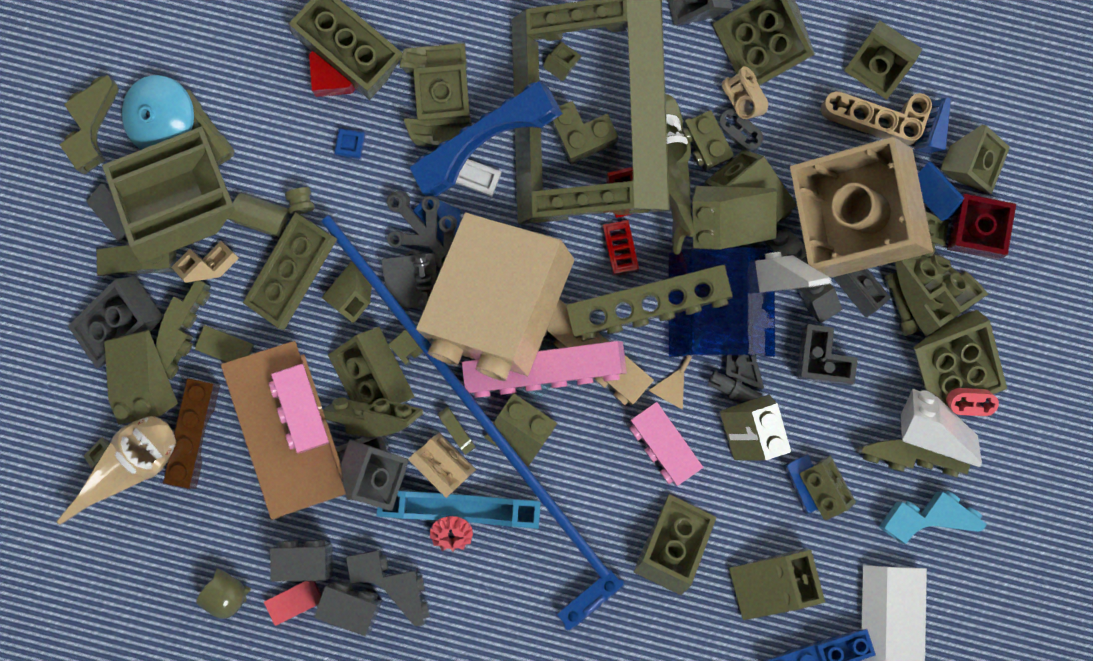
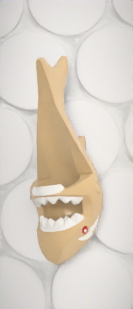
M149 416L121 428L110 441L111 443L92 471L79 495L56 521L57 524L61 525L86 507L150 479L159 473L169 460L176 444L174 433L169 425L159 418Z

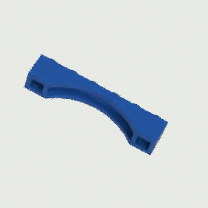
M540 81L531 83L516 97L506 99L502 106L495 111L482 115L480 121L474 125L461 129L458 133L459 135L453 139L440 143L437 146L438 149L432 153L419 157L416 160L417 163L409 168L422 194L437 197L455 185L467 159L488 139L514 128H542L563 113L549 87Z

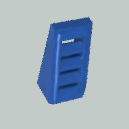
M950 98L932 101V108L924 132L915 144L916 151L930 154L946 150Z

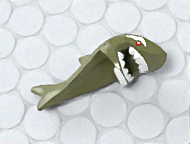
M665 94L669 198L673 218L672 246L674 254H680L684 238L686 236L693 237L695 234L691 215L688 169L691 147L690 140L684 136L682 131L683 119L679 106L671 95Z

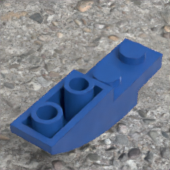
M862 629L800 646L764 661H861L876 654L868 629Z

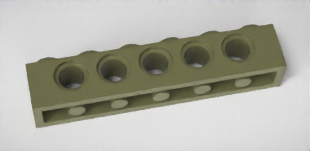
M725 265L568 304L566 307L574 337H581V341H587L597 338L596 333L607 330L608 335L623 331L622 326L633 324L634 328L649 325L650 319L659 317L660 321H666L676 318L675 313L685 311L686 315L702 311L701 306L712 304V308L728 305L727 300L732 299V292ZM698 285H707L711 290L709 296L706 298L696 296L695 288ZM671 292H682L684 295L683 302L678 305L671 304L668 300ZM649 297L655 298L658 301L657 308L651 312L645 311L642 306L643 301ZM622 304H627L631 307V314L627 318L617 316V308ZM595 311H602L605 314V320L600 325H594L591 322V315Z

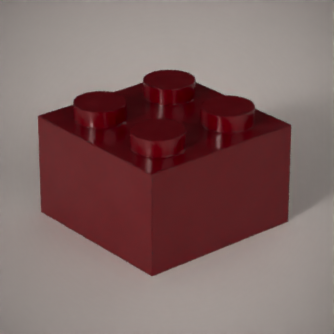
M963 194L964 200L956 215L952 218L947 250L997 260L1008 256L1016 203Z

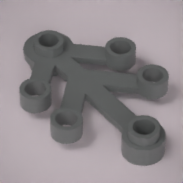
M395 191L390 193L387 198L389 209L393 212H399L418 234H403L401 231H394L387 237L388 244L392 247H399L403 244L429 246L434 251L435 263L441 270L455 237L456 218L447 215L440 219L439 227L444 231V244L442 245L437 239L439 199L436 196H428L422 200V208L426 211L425 225L409 207L410 197L406 192ZM394 198L399 200L398 207L394 205ZM429 199L432 200L434 203V207L432 209L428 206ZM446 219L451 221L450 228H447L445 225ZM394 235L399 237V243L394 241ZM417 250L407 252L405 256H410L411 254L419 255L421 253Z

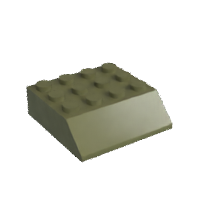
M202 126L102 165L130 248L140 264L217 234L235 210Z

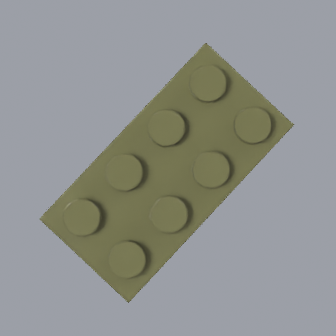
M295 212L243 304L277 328L285 330L337 238Z

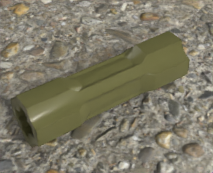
M186 90L194 109L192 130L203 127L217 165H222L235 155V150L205 114L190 90Z

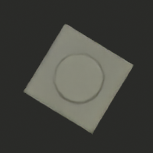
M103 437L84 455L92 470H94L110 444Z

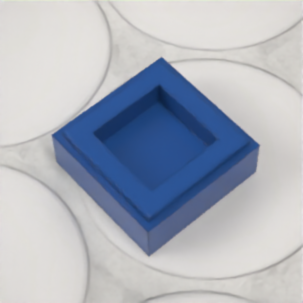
M339 128L334 154L336 156L361 160L366 134L364 132Z

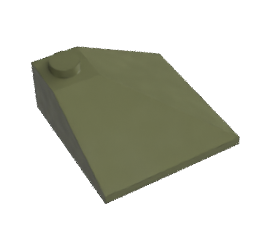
M752 0L713 23L736 74H738L739 69L743 66L750 68L755 74L759 86L815 55L800 9L795 0Z
M978 310L953 318L913 347L925 391L931 392L946 405L947 395L956 388L986 389L993 394L1007 389L991 322ZM962 397L961 400H960V401H956L955 404H956L957 406H959V403H960V402H967V401Z

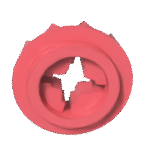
M443 517L437 520L430 529V538L433 541V545L440 546L442 551L451 549L454 552L456 548L464 550L466 544H471L473 529L466 520L460 517ZM449 530H452L455 538H449Z

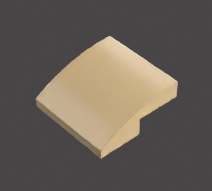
M440 432L408 459L445 498L476 471Z

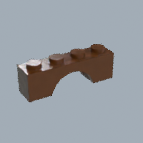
M187 378L174 434L176 444L168 460L163 484L186 489H197L202 467L201 450L204 433L208 421L215 410L220 385Z

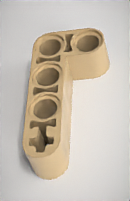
M836 91L830 93L823 101L821 113L830 121L882 139L894 136L909 146L922 136L932 108V102L925 94H914L904 104L900 113ZM832 102H836V103H837V105H836V107L838 108L837 110H833V109H832V108H833V105L831 104ZM912 103L920 104L922 113L915 112L912 109ZM847 106H849L850 108L848 109V111L846 112V115H845L844 113H845V111L847 110V109H845V108H846ZM854 110H861L865 115V119H857L854 116ZM879 118H884L889 122L888 129L880 126ZM904 127H910L914 132V137L906 136L903 130Z

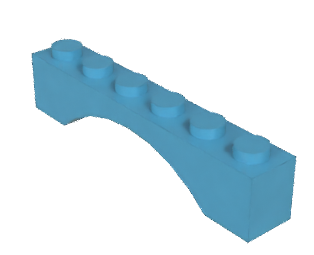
M399 490L392 511L377 507L376 517L439 520L443 517L455 516L469 523L539 529L541 501L450 494L445 498L442 493Z

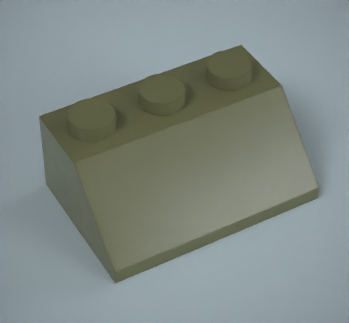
M380 327L357 334L328 354L350 400L371 405L380 398L405 404L415 398Z

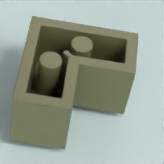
M573 101L559 106L563 114L550 122L570 165L609 148L618 142L617 132L608 113L583 124Z

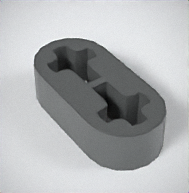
M733 109L726 110L721 115L719 126L722 132L741 149L753 152L760 147L763 142V135L748 119L740 118L736 110ZM725 118H736L735 125L739 127L740 130H738L733 125L727 127L725 125L727 123V120ZM743 131L748 136L754 134L756 136L754 141L757 144L752 142L749 145L746 144L747 137L741 132Z

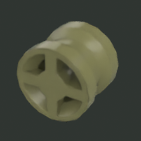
M309 187L296 188L285 193L286 200L290 202V207L288 208L290 215H294L295 212L303 214L315 209L314 203L310 201L311 189Z

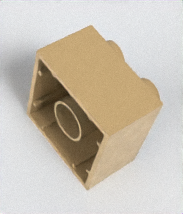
M893 136L790 166L808 265L832 278L934 252L913 149Z

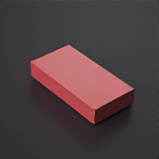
M304 581L264 601V604L276 626L318 605L322 595L315 581Z

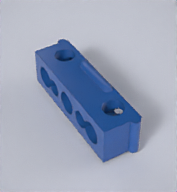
M609 570L610 574L604 579H598L557 614L565 624V630H573L623 588L625 582L619 580L612 570Z

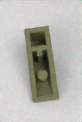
M130 245L96 250L97 276L175 272L171 267L177 262L176 250L142 264L138 261Z

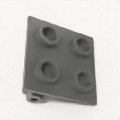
M434 253L383 258L382 267L385 286L402 308L422 307V310H424L437 280Z

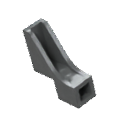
M787 227L777 232L775 239L764 241L771 253L781 252L782 257L793 255L808 264L805 245ZM830 283L797 288L807 310L820 324L843 310L835 288Z
M381 549L346 557L351 584L369 582L380 586L413 625L422 626L426 624V618L430 617L428 602H423L421 591H425L423 576L418 575L417 570L385 576V571L389 570L386 554H381Z

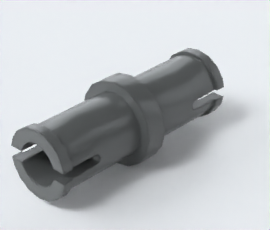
M716 370L713 371L707 383V386L727 394L728 398L732 400L736 398L745 403L762 397L761 392L743 385L741 380H733L718 373Z

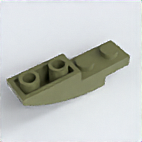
M195 281L184 300L173 296L160 325L156 349L170 380L179 369L177 364L181 357H185L192 348L191 340L193 337L185 333V330L193 326L197 319L195 313L200 305L204 306L211 294L209 292L211 286L202 281Z
M339 397L325 407L323 413L326 420L345 424L347 434L380 437L399 432L408 427L423 415V409L412 407L409 404L392 402L388 399L379 398L369 405L368 403H360Z
M902 440L880 441L860 446L857 449V453L864 455L863 460L878 464L879 460L889 463L888 468L904 472L905 468L913 469L917 460V466L930 470L933 469V466L943 469L942 474L958 478L959 474L968 475L971 465L903 442Z

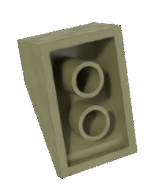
M696 186L693 197V226L695 231L693 248L725 249L775 239L777 233V188Z
M149 330L105 341L108 401L118 425L134 422L149 416H161L178 404Z
M669 494L645 542L633 572L682 595L693 583L717 517Z

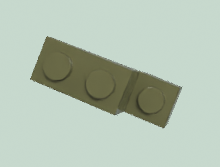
M109 75L96 78L91 82L90 87L84 91L72 94L69 97V101L64 104L81 130L69 133L64 138L65 141L59 145L75 169L84 175L106 161L99 149L97 135L119 92L118 85Z

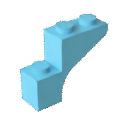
M946 491V493L936 492L921 514H918L920 509L909 501H906V503L896 502L879 528L899 543L907 544L916 532L925 527L938 526L980 532L986 527L987 523L981 520L982 514L971 507L966 509L959 504L960 498Z

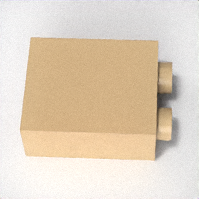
M464 213L416 328L431 343L428 354L437 360L458 366L462 355L478 360L475 369L499 381H506L510 371L528 376L575 260L562 240Z

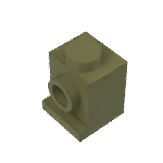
M404 330L388 344L407 367L411 364L408 360L411 356L415 359L423 353L407 330Z

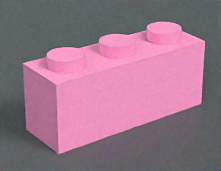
M301 364L271 374L273 381L268 383L273 398L279 397L282 406L277 408L281 423L287 422L290 433L285 434L290 450L296 448V452L299 454L329 444L304 365Z
M657 402L630 420L632 426L629 427V430L637 441L642 439L645 442L647 448L644 451L653 463L658 461L663 469L660 473L668 484L673 482L675 486H678L704 468Z

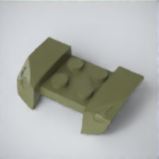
M465 43L404 49L400 68L406 73H414L417 119L406 118L404 122L411 140L416 145L437 148L440 143L451 140L459 135V131L464 127L472 126Z

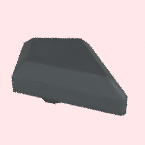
M728 348L726 375L756 388L764 389L754 350Z

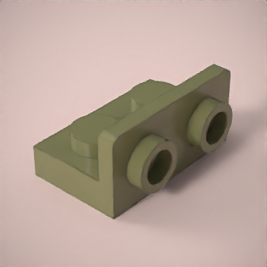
M712 110L691 120L690 118L684 120L682 131L684 136L690 140L695 150L692 154L698 166L702 165L704 170L707 171L734 157Z
M831 455L800 473V477L824 520L831 519L848 511L856 503Z

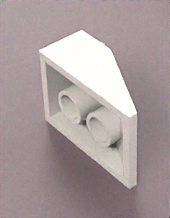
M912 389L901 413L902 441L980 467L982 460L978 435L934 394L925 390L918 391Z

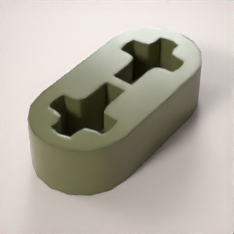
M448 406L437 413L465 455L476 448Z

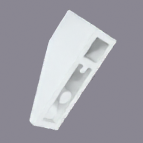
M781 252L765 254L766 259L755 261L759 292L804 288L831 283L830 277L793 255L782 257Z

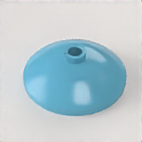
M152 75L138 80L128 90L123 101L122 123L125 132L131 142L142 150L191 131L194 123V109L187 91L177 81L166 76ZM147 111L150 112L149 118H147Z

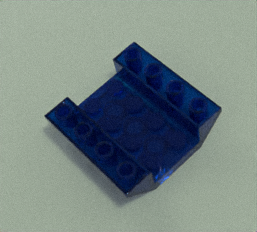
M693 248L681 250L680 254L669 252V279L725 265L732 292V299L727 300L728 305L712 308V304L701 306L702 311L686 315L685 311L675 313L676 318L669 320V357L731 355L775 357V291L759 292L755 264L757 260L766 259L765 254L774 253L775 251L755 248ZM700 284L695 288V294L699 298H706L711 292L710 288L705 284ZM673 291L669 295V302L671 304L678 305L684 300V295L680 291Z

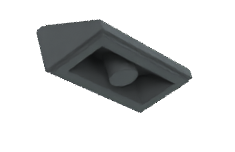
M102 183L86 202L120 242L126 237L111 190Z
M868 269L834 277L835 281L864 317L870 316L891 299Z

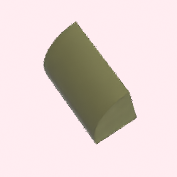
M239 193L233 202L235 210L228 219L233 223L281 238L290 215L289 209L245 193Z

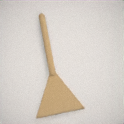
M709 322L704 324L681 368L648 390L649 392L683 410L684 371L708 330Z

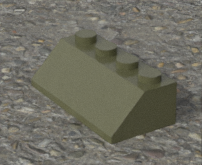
M310 0L288 23L291 34L309 50L314 51L349 80L354 88L369 101L388 81L403 55L400 50L341 0Z

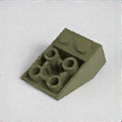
M803 548L729 568L742 620L799 610L826 603L811 549Z

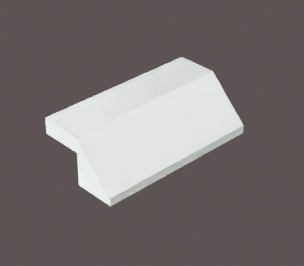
M863 565L862 629H868L876 655L861 661H925L927 568Z

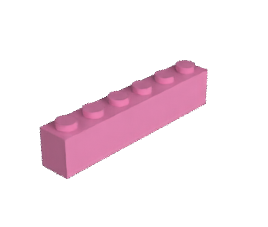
M622 341L538 351L528 376L510 371L506 381H499L478 372L475 369L478 360L462 362L465 388L469 393H474L475 398L491 396L490 391L500 390V395L516 393L515 388L525 387L526 392L542 390V384L550 383L551 388L567 387V381L577 380V385L593 383V378L603 377L604 382L620 380V374H627Z

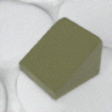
M560 42L547 56L543 67L558 79L564 81L582 56L563 42Z

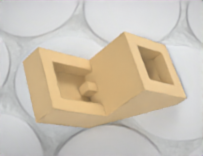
M220 241L203 259L193 250L189 249L171 268L187 283L221 277L239 258L225 243Z

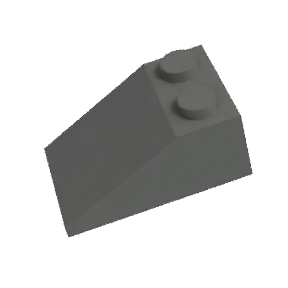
M136 276L114 280L68 325V328L97 369L106 364V340L146 330L150 332L163 320V316Z

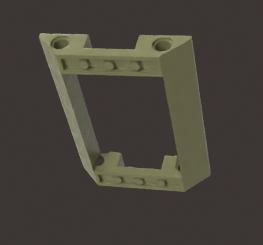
M584 0L525 9L512 19L514 97L522 93L527 85L540 81L538 42L535 40L563 39L562 33L606 27L612 33L627 31L628 28L633 181L543 190L541 128H515L518 224L569 220L568 216L609 212L617 215L670 211L662 0Z

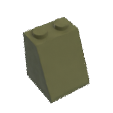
M742 150L704 181L706 186L777 188V222L786 219L792 213L791 210L797 206L766 158L750 151Z

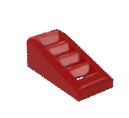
M629 220L603 225L612 275L617 276L638 272L639 265ZM619 229L625 230L624 234L614 236L610 235V231ZM627 240L625 244L615 246L612 244V241ZM629 250V253L615 256L614 251ZM629 258L631 260V263L617 265L616 262Z

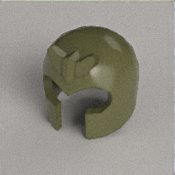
M217 568L213 580L201 591L196 604L216 618H229L236 614L242 604L246 602V595L250 592L251 588L243 586L238 579Z

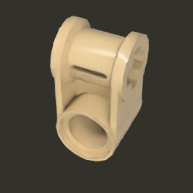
M743 66L739 69L738 74L722 81L723 90L740 118L750 119L764 115L767 112L768 100L750 68ZM750 102L753 103V110L750 107Z

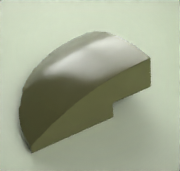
M933 255L930 258L917 256L895 262L898 279L907 305L926 337L989 295L968 272L959 273L951 267L950 260L938 255Z

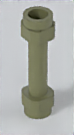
M897 272L884 276L887 289L892 290L902 323L899 325L903 335L907 336L919 332L918 324L915 319H912L903 295Z

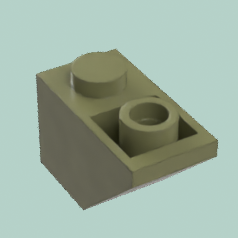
M351 261L322 296V299L354 324L370 304L372 286Z

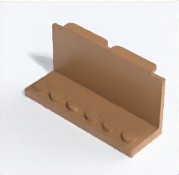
M296 341L221 364L271 520L282 518L284 515L345 495L346 493L341 481L343 478L341 464L305 355L299 354ZM303 364L329 444L297 454L296 448L291 450L289 448L285 434L290 433L287 422L281 423L277 408L282 406L279 397L273 398L268 382L273 381L271 374Z

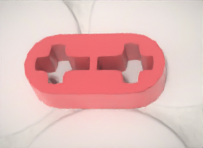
M956 388L950 391L946 398L948 407L958 415L990 416L995 413L999 406L997 397L986 389ZM962 397L967 401L960 402L959 406L955 404L956 401H960ZM986 399L989 400V403H984L983 407H982L979 403H977V402H982V403H983V402L986 401Z

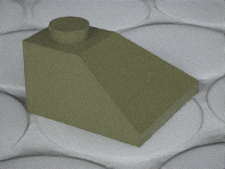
M981 125L950 145L943 159L941 171L956 182L992 195L1010 147L987 125Z

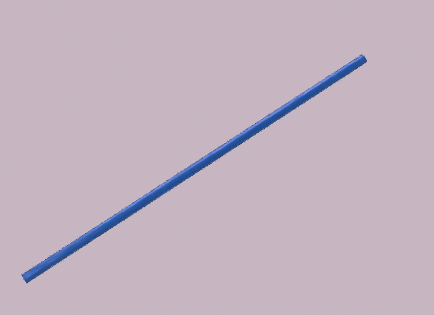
M326 216L321 221L326 229L337 238V243L600 578L604 579L608 576L610 571L448 365L428 354L431 346L430 342L416 330L417 326L331 216Z

